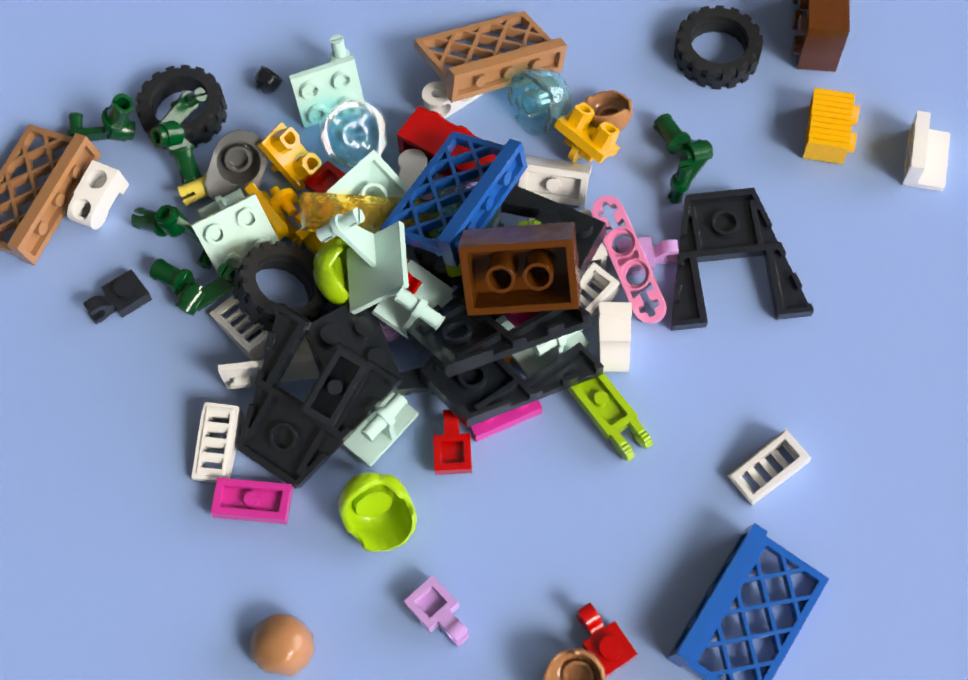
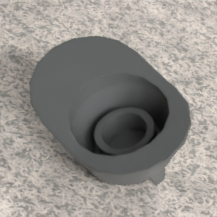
M236 130L228 132L220 138L214 148L205 181L208 196L213 202L216 201L214 197L220 194L224 197L241 188L245 197L249 196L244 188L251 182L259 189L268 157L257 146L262 141L258 135L251 131Z

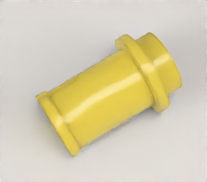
M207 171L204 172L205 176L182 186H177L185 206L208 196L205 186Z

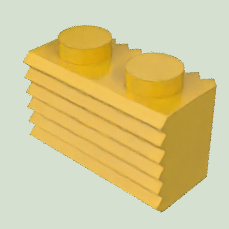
M814 87L809 102L803 151V158L805 160L810 158L812 161L817 160L819 162L824 161L825 163L831 162L832 164L838 163L840 165L844 163L847 153L854 152L857 133H852L851 129L852 125L855 126L857 123L860 106L854 105L855 93Z

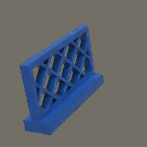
M452 131L379 228L380 231L398 221L401 222L414 217L416 225L404 229L405 243L442 255L445 264L458 267L460 264L458 246L463 230L485 228L528 166L522 142L509 139L505 145ZM457 145L470 148L468 152L450 156ZM491 154L497 156L493 162L480 165L478 160ZM474 160L476 167L456 173L455 166ZM451 168L453 175L435 181L432 180L437 172ZM477 177L481 178L476 186L462 190L460 183ZM457 185L458 192L438 198L436 191ZM433 192L434 200L414 206V202L418 197ZM463 202L458 211L444 215L443 207ZM439 210L441 217L423 223L419 222V215ZM441 227L445 228L437 238V241L424 237L423 233Z
M754 523L740 535L667 659L678 667H686L703 680H722L717 677L725 675L726 680H734L733 673L752 670L754 680H772L829 578L766 536L768 531ZM764 549L777 556L780 572L763 575L759 557ZM788 565H790L794 569L789 570ZM753 569L755 576L748 577ZM802 573L814 581L815 584L808 595L796 597L790 575ZM782 577L788 599L770 602L764 580ZM757 582L762 604L744 607L740 589L743 584ZM734 601L736 609L728 610ZM804 601L802 607L799 610L797 602ZM790 604L794 621L789 628L777 630L771 607ZM764 609L769 632L751 635L745 612ZM738 614L743 637L724 640L721 621L724 616ZM715 633L717 642L709 643ZM786 633L782 642H780L779 635ZM771 636L775 654L771 661L758 663L752 640ZM745 641L750 665L731 668L726 645ZM719 648L724 670L710 672L697 663L705 649ZM767 667L761 676L760 668Z

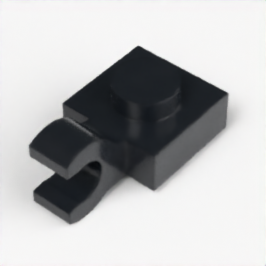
M130 269L101 287L105 294L104 296L91 297L83 305L88 310V314L94 323L98 324L116 311L123 318L151 301L152 298L133 270Z

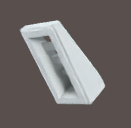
M595 262L587 268L580 281L581 292L584 291L594 299L590 302L582 295L580 296V304L591 313V318L598 313L599 302H611L619 293L621 282ZM594 284L602 292L598 294L589 285Z
M232 295L209 314L251 361H256L266 353L267 349L264 346L268 331L263 329L264 326L257 323L240 334L239 331L251 323V321L248 319L249 315L244 312L247 316L236 325H231L232 322L244 314L240 309L236 310L226 319L223 317L224 314L239 304L238 299H234ZM259 329L262 331L250 342L246 340Z
M210 402L204 403L191 475L192 480L216 483L217 477H231L244 420L240 407ZM215 421L229 422V424H227V423H218V422H215ZM212 433L227 434L226 439L214 438L211 435ZM208 448L225 449L224 454L208 452ZM205 462L222 464V469L205 468L204 464Z
M785 429L731 472L728 478L753 506L811 461V457L788 430ZM781 446L795 460L791 464L777 451ZM769 455H772L783 468L779 474L765 459ZM758 463L771 476L772 479L769 482H766L755 470L754 466ZM746 472L761 487L756 492L742 477Z

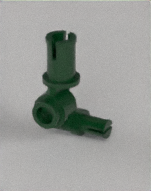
M202 88L181 93L179 98L171 103L170 107L172 108L150 132L152 143L156 147L166 149L170 156H174L182 185L202 177L193 153L195 146L184 138L185 132L180 125L198 107L200 102H204L207 99V95H202L206 93Z
M126 94L115 95L111 105L106 107L101 114L102 127L83 128V115L78 112L70 113L69 130L66 131V135L73 137L75 133L87 136L90 141L110 139L125 142L126 140H133L136 125L135 121L129 120L128 116L134 109V106H132L134 101Z
M666 113L654 121L655 125H653V128L667 144V151L670 154L677 153L680 156L681 162L678 164L677 172L671 176L669 183L671 189L667 197L671 203L679 204L682 201L684 192L689 189L691 182L707 161L713 157V148L708 140L691 139L687 132H682L673 120V117Z
M163 205L157 211L138 207L134 212L144 216L135 214L131 216L132 225L136 229L153 231L160 237H166L167 235L177 237L185 233L201 244L187 217L174 206ZM204 249L196 263L205 269H210L212 262Z
M162 258L157 259L152 264L149 273L150 277L154 280H158L172 288L173 293L176 294L178 299L175 304L176 307L194 316L196 311H200L235 288L236 285H233V279L238 268H233L228 263L221 264L218 268L220 277L205 287L195 282L193 273L190 270H181L167 263Z

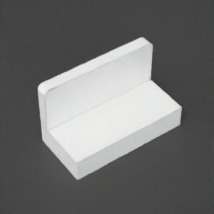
M917 110L908 130L902 185L943 191L946 184L950 133L929 129L931 113Z
M526 156L528 167L519 179V187L558 203L585 206L592 165Z

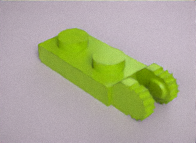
M604 372L596 378L567 388L607 441H611L614 449L625 461L628 462L635 457L631 446L620 434L625 429L629 428L632 436L644 449L653 445L652 438L639 422L636 412Z

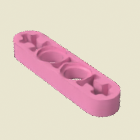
M602 196L593 204L592 216L606 222V230H611L605 235L603 242L629 302L632 303L633 312L640 321L646 324L658 323L666 315V302L625 208L614 196ZM609 205L612 209L617 208L618 210L613 212L614 219L618 226L625 222V226L611 230L612 227L607 218H600V215L604 213L603 207ZM619 235H627L632 240L631 248L625 253H617L613 250V241ZM634 266L644 268L646 273L644 281L638 285H631L626 279L628 270ZM650 285L653 286V290L646 291L649 299L653 303L659 302V306L655 308L656 314L650 316L647 312L641 313L640 309L645 307V303L640 294L635 298L633 297V293L642 292Z

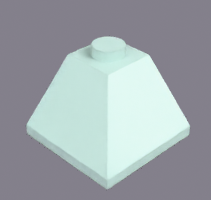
M373 150L334 184L325 195L333 216L337 214L344 215L357 207L361 209L365 217L364 222L357 224V226L376 234L409 190V187ZM419 198L414 202V206L421 202Z

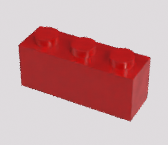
M418 106L396 134L399 153H403L408 149L421 150L427 157V165L452 131L476 138L479 137L473 135L466 127L456 126L445 120L438 112L428 111L421 106ZM457 145L450 156L468 152L470 148ZM491 154L478 160L480 165L493 162L497 156ZM473 160L455 166L456 173L474 168L476 165ZM451 168L437 172V174L443 177L453 175ZM480 177L472 180L473 186H476L481 179Z

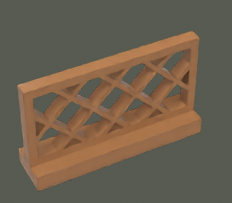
M525 11L414 39L413 48L446 85L445 96L452 103L561 72L567 44L561 38L551 39ZM522 24L527 31L510 26ZM492 32L500 34V38L485 35L483 33ZM508 36L523 41L522 43L505 40V37ZM464 39L472 41L473 43L472 45H468L456 41ZM527 42L536 43L534 45H526ZM480 43L495 47V50L492 51L477 46ZM438 47L445 49V51L442 53L430 50L429 48ZM500 49L508 50L509 52L500 53ZM454 51L466 54L467 57L465 59L454 55H450V52ZM473 56L482 58L476 61L472 60ZM447 64L454 67H450L447 70L444 65Z
M29 124L0 170V195L9 191L10 200L0 204V214L13 209L15 218L0 224L1 251L16 255L25 263L36 264L67 213L68 205L74 195L73 193L91 161H98L102 155L87 136L75 133L71 137ZM35 137L43 138L45 145L32 151L29 150ZM67 146L62 156L55 159L54 151ZM47 154L49 162L34 169L32 161ZM26 164L28 172L13 178L12 174L15 169ZM50 173L44 185L39 186L37 178ZM30 182L32 190L17 196L15 188ZM34 200L28 211L22 214L20 205ZM17 227L9 242H4L2 234Z

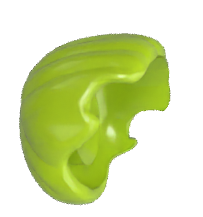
M337 236L324 243L318 249L313 260V276L318 289L327 300L333 304L344 306L349 303L347 249L350 246Z
M364 472L352 477L343 487L338 499L340 518L347 532L357 539L365 551L385 552L402 546L409 540L416 529L417 515L407 489L395 476L379 474L377 472Z

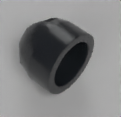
M262 65L256 73L254 81L257 89H261L264 94H270L279 88L283 79Z

